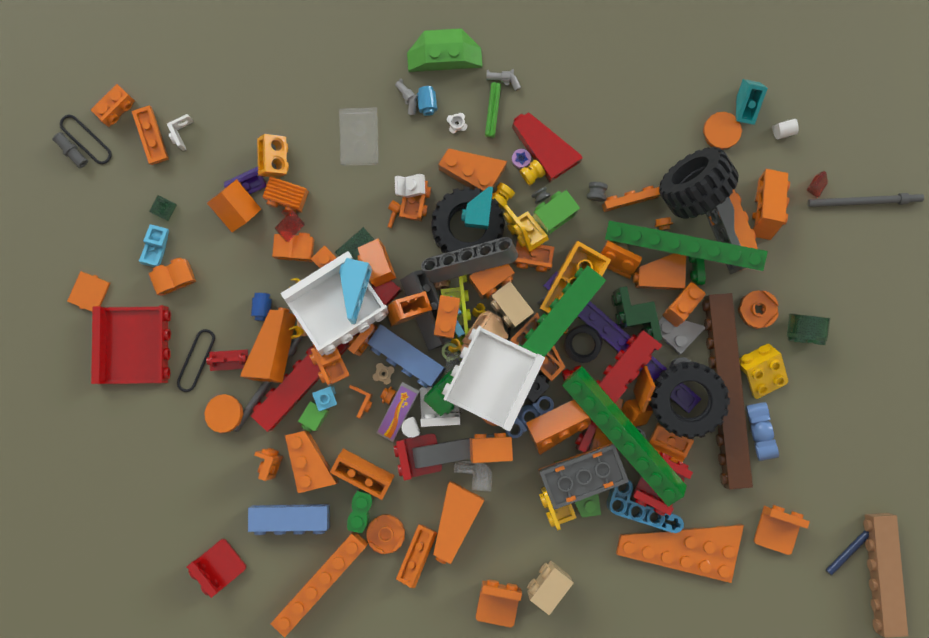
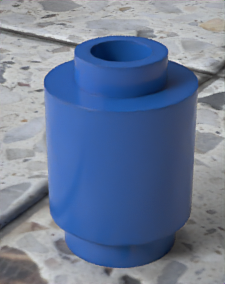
M254 294L251 316L255 317L256 321H265L269 310H271L272 299H270V294Z

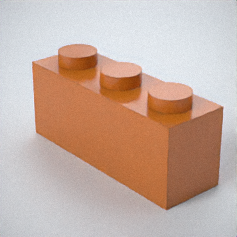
M344 448L330 471L331 474L381 500L395 476Z

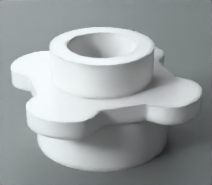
M463 113L447 117L451 133L467 129Z

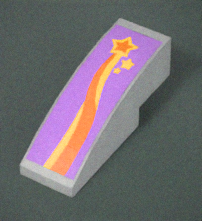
M402 382L378 428L377 434L394 442L420 393L419 390Z

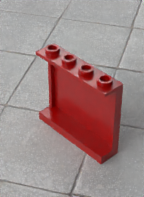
M163 305L156 307L93 306L91 384L168 383L171 374L168 367V360L171 357V351L168 348V340L171 338V331L168 329V321L171 320L169 307Z

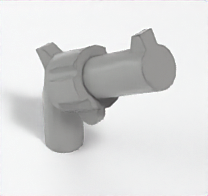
M514 69L502 71V73H492L487 70L486 80H501L505 85H509L511 82L515 91L521 88L518 79L514 75Z
M399 79L395 86L403 94L402 97L405 99V104H409L408 114L415 115L418 95H415L411 89H407L403 84V79Z

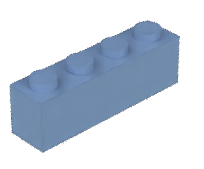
M381 324L368 342L372 346L370 349L378 356L381 353L387 356V362L394 367L397 364L403 367V373L409 377L414 375L419 378L417 382L425 388L428 386L434 387L446 370V368Z
M330 504L252 505L248 508V532H254V535H265L268 531H274L275 535L286 534V531H293V534H305V531H313V534H323L330 528Z

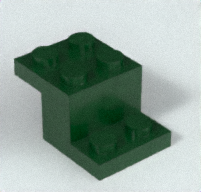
M627 286L615 290L613 295H611L613 307L616 306L617 314H615L616 324L620 325L621 329L643 325L641 331L644 330L657 341L662 340L655 302L631 305Z

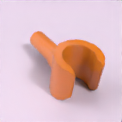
M394 200L391 201L388 207L389 210L393 211L387 226L392 228L395 217L401 208V205Z

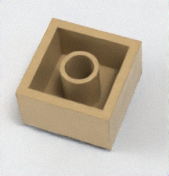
M508 282L491 295V307L496 313L500 312L502 314V321L508 328L510 326L512 329L516 328L534 313L511 282Z
M551 560L548 564H543L539 570L541 574L537 579L533 578L527 586L530 601L548 615L552 613L574 583L570 575Z

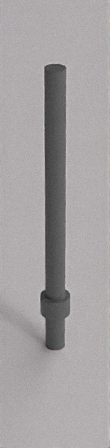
M899 193L893 196L809 199L808 207L884 203L903 205L909 204V202H923L924 195Z
M304 336L292 339L288 359L297 351L296 347ZM263 382L244 409L242 421L239 426H236L235 431L239 432L252 413V409L261 400L272 382Z

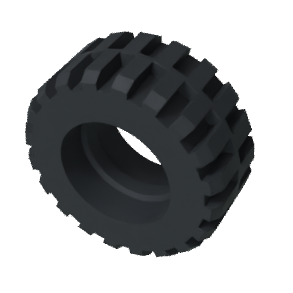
M707 147L685 156L675 166H672L669 172L663 176V180L660 181L659 193L675 216L684 219L689 217L696 218L698 215L706 214L709 210H714L717 208V205L726 201L725 199L733 193V189H736L739 175L724 150L716 147Z
M464 187V190L457 188L453 190V193L445 194L443 200H439L436 204L431 221L433 237L441 252L448 253L502 238L505 219L503 218L502 208L498 206V201L496 199L491 200L489 226L483 236L474 242H462L456 239L450 230L451 218L456 212L466 209L467 203L481 193V189L475 187V190H471L470 187Z
M693 361L672 364L668 366V369L663 370L654 381L656 387L651 396V406L660 425L669 433L672 432L675 436L681 438L684 436L687 439H694L697 436L702 438L705 437L706 433L716 431L715 428L718 425L721 426L724 422L723 418L727 416L729 411L727 407L730 405L729 391L723 379L708 366ZM686 381L701 384L708 394L706 409L700 415L693 418L678 415L673 410L670 402L673 389L678 384Z

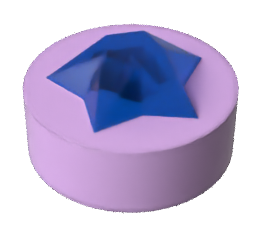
M518 149L513 153L512 163L516 168L522 169L530 164L531 156L527 150Z

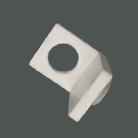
M188 114L167 123L171 132L169 133L173 144H177L182 151L187 149L177 130L194 122Z

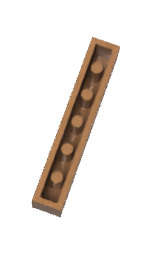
M890 513L865 514L863 525L865 531L869 532V538L866 539L865 546L869 555L867 566L871 577L869 587L872 591L871 607L874 611L873 628L877 634L884 638L908 636L897 515Z

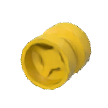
M536 159L530 162L528 167H523L519 171L529 186L534 184L537 178H542L546 175L545 170Z
M500 182L496 192L492 193V199H496L499 203L498 206L503 209V206L507 204L509 199H512L515 192Z

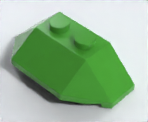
M462 28L424 31L407 52L408 72L482 68L481 47Z

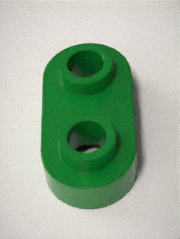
M688 256L689 262L692 263V271L690 272L691 282H694L695 285H705L704 259Z

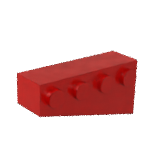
M644 330L637 335L633 334L626 342L628 347L625 351L621 349L615 356L617 361L614 365L611 366L609 364L603 371L605 376L602 380H596L597 384L614 403L626 391L627 385L631 384L639 375V370L649 363L652 359V353L662 347L661 343Z

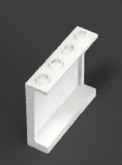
M349 251L280 293L321 356L331 354L335 351V347L341 343H348L352 340V336L358 332H365L369 329V325L375 321H382L387 316L386 314L389 313L387 306L382 303L368 282L356 324H351L348 320L339 271L346 258L353 259Z
M478 326L477 330L473 328L468 338L471 340L468 348L464 346L460 354V358H462L460 366L455 365L451 376L454 378L451 384L447 383L442 394L445 395L444 400L484 418L507 431H511L545 357Z

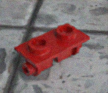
M248 349L209 352V357L206 359L207 365H210V371L243 369L248 359Z

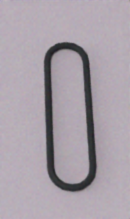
M65 115L62 117L60 128L98 164L109 162L112 154L102 141L75 116ZM66 118H73L108 151L109 155L105 161L97 160L63 127V121Z
M203 329L196 335L177 379V386L183 392H190L196 386L214 344L215 335L208 329ZM208 332L212 336V341L192 387L183 389L180 386V380L201 333Z

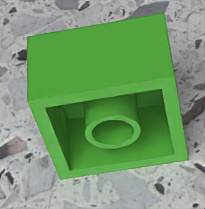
M567 190L562 193L561 191L556 192L550 197L551 200L547 204L542 202L533 212V218L547 235H550L575 217L580 209Z

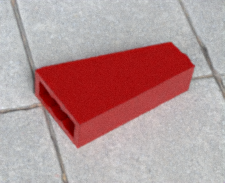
M529 112L525 115L520 114L514 119L512 129L532 158L541 164L549 183L582 161L583 157L580 153Z

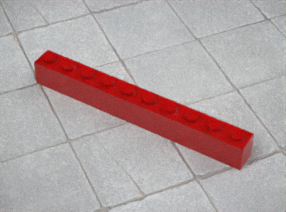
M392 280L377 287L371 286L386 306L401 292V289ZM349 342L346 344L341 343L337 346L341 356L350 347ZM314 345L306 351L307 356L303 360L299 359L292 366L294 370L289 375L287 373L284 375L283 382L276 389L272 388L266 394L267 399L263 403L259 402L252 409L254 413L251 417L267 432L272 431L320 379L318 372H321L318 364L314 366L309 356L313 354L311 349L315 348Z

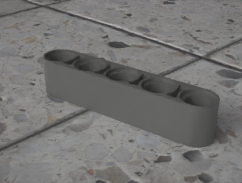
M503 237L429 257L422 262L421 269L430 282L437 283L512 263L518 258V252L512 240L508 237Z
M493 433V434H487L486 436H487V437H494V433ZM470 438L412 448L415 468L471 459Z

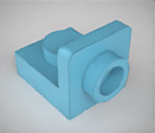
M333 386L312 393L319 411L337 405L334 396L336 391Z

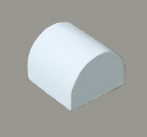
M797 119L774 125L772 131L775 138L782 139L798 134L799 126Z
M414 416L406 419L402 424V432L407 437H416L421 433Z

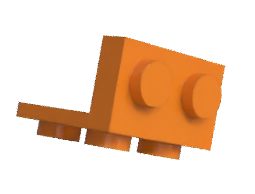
M773 505L772 508L764 506L755 533L754 543L787 555L792 554L800 526L808 529L810 521L803 519V514L794 511L791 514L785 513V508Z
M482 580L476 620L513 627L518 602L521 601L522 597L521 588H518V585L507 583V585H503L495 580Z

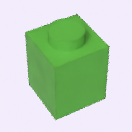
M310 401L298 422L308 432H312V430L318 431L329 410L319 411L316 403Z

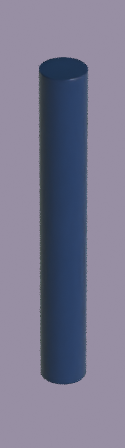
M864 530L826 569L831 576L869 538V532Z

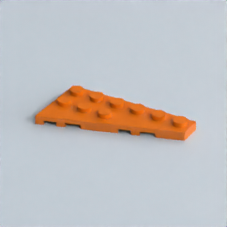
M744 525L682 529L678 533L656 531L651 533L620 534L616 554L732 583Z

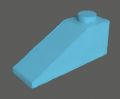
M346 258L345 263L340 267L339 274L347 318L351 324H356L372 268L367 262Z

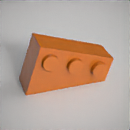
M448 148L438 165L441 172L470 187L472 190H475L476 187L483 192L488 187L494 188L507 166V161Z
M765 169L759 178L755 197L757 213L753 212L752 219H755L752 229L757 238L771 240L779 229L787 223L788 214L786 213V208L789 204L787 192L790 188V181H788V173Z
M538 313L509 341L517 345H523L527 340L524 337L530 329L535 330L539 326L537 323L540 318ZM555 346L547 353L539 370L549 381H553L565 368Z
M572 400L526 422L529 435L539 455L578 431L588 428L591 424V419L575 400Z
M305 430L285 435L298 493L335 485L340 482L335 475L330 473V465L325 460L310 432Z

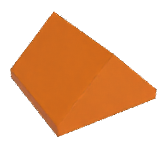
M237 179L207 202L231 232L246 224L261 210V207Z

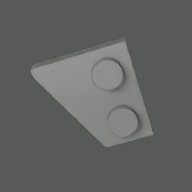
M663 316L659 320L662 339L679 355L705 329L703 325L686 320L678 327L672 325Z

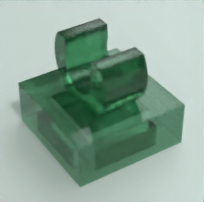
M158 195L149 212L169 221L177 204Z

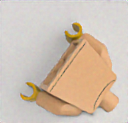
M478 303L476 308L472 310L473 316L478 318L462 340L464 344L461 345L458 339H452L451 343L456 344L457 347L448 346V350L455 353L458 350L462 352L464 346L468 348L471 340L468 338L473 328L477 330L478 326L507 340L508 334L505 331L502 318L489 310L486 311L484 304Z

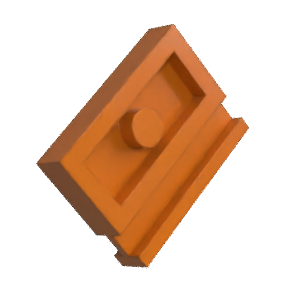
M610 241L606 242L600 254L611 259L607 269L628 279L631 278V275L642 260L641 256Z
M657 423L649 439V443L659 454L662 452L671 457L670 460L675 463L678 461L683 463L694 442V439H687L684 436L681 438L675 436L672 432L669 433L659 423Z

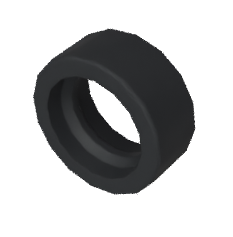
M576 326L565 338V351L569 358L575 362H591L596 359L601 351V335L591 326ZM579 333L589 334L594 339V349L587 355L578 354L573 349V338Z

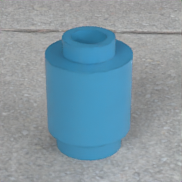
M432 86L420 87L417 93L419 112L423 113L424 116H431L438 110L436 92Z

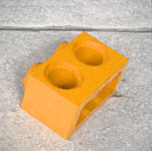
M263 134L257 138L258 176L281 178L287 174L289 169L286 157L288 144L286 143L285 136ZM271 144L276 147V151L271 147ZM272 162L276 165V169L272 167Z

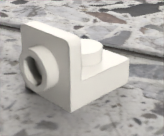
M425 175L395 176V194L407 198L425 194Z

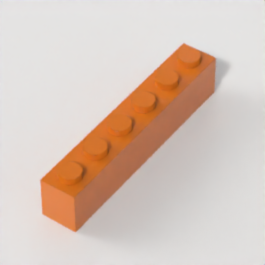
M352 532L271 622V625L285 638L366 548L368 542L357 532Z

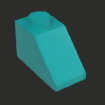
M742 80L736 97V121L755 125L768 89L765 85L751 80Z
M493 187L485 189L467 203L466 209H462L461 221H465V227L488 229Z

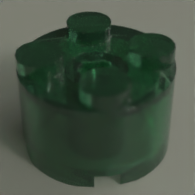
M789 314L788 340L806 343L807 339V343L826 345L830 318Z

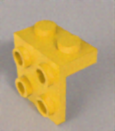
M507 204L503 206L505 211L503 216L508 223L507 228L512 235H517L516 238L522 247L525 246L530 252L549 240L548 235L528 211L517 217Z
M769 343L739 358L740 370L747 375L752 396L755 399H759L788 383L782 355Z
M545 487L540 488L542 493L539 494L544 508L548 507L549 512L546 515L551 527L555 526L558 531L561 529L560 524L577 518L572 504L554 510Z

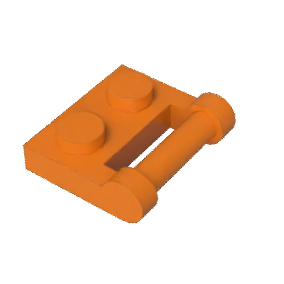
M373 323L369 325V329L365 332L360 333L359 336L355 335L350 340L348 350L360 357L368 348V342L378 328Z

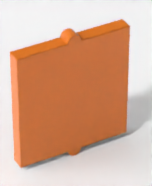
M80 271L67 302L79 306L82 310L92 311L93 306H101L110 283L98 278L97 275L92 276Z
M647 366L642 368L633 390L641 412L646 411L656 387Z

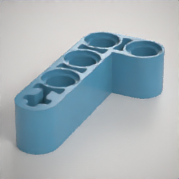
M630 480L626 483L627 487L624 491H619L618 486L610 489L606 505L615 515L671 533H678L683 529V520L674 513H671V515L665 513L664 516L658 514L657 520L651 522L650 515L655 512L653 511L654 507L649 505L644 507L634 500H630L633 490ZM620 500L621 507L614 510L612 508L613 502ZM638 506L640 509L639 513L632 516V508ZM665 519L670 521H676V524L670 525L664 521Z

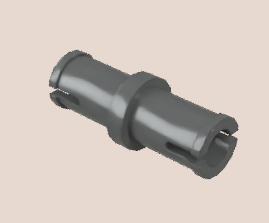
M59 132L54 135L52 140L78 168H82L88 163V160L77 150L78 147L72 144L63 133Z

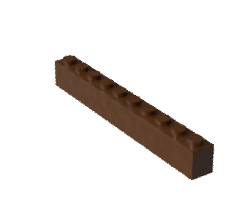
M732 293L708 295L702 301L703 311H706L704 327L705 330H708L706 346L710 350L708 365L709 368L714 370L723 379L725 386L728 388V397L730 398V405L727 407L729 410L728 414L724 416L722 425L717 426L716 442L720 446L718 462L722 465L720 481L724 488L729 490L753 488Z

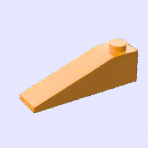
M576 241L565 258L539 309L549 313L551 311L549 307L555 298L560 300L564 295L561 291L568 282L572 284L576 280L574 275L581 267L585 269L588 265L599 275L603 276L611 259Z

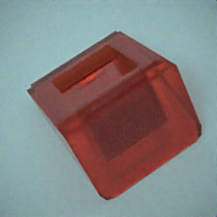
M825 171L815 175L807 188V191L816 197H820L828 184Z

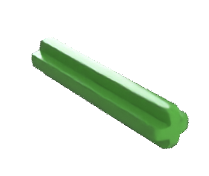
M496 82L491 83L485 130V137L494 138L496 132L501 84Z

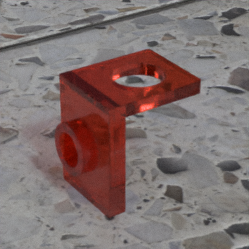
M283 209L281 212L285 218L275 227V230L286 242H289L305 224L293 210Z

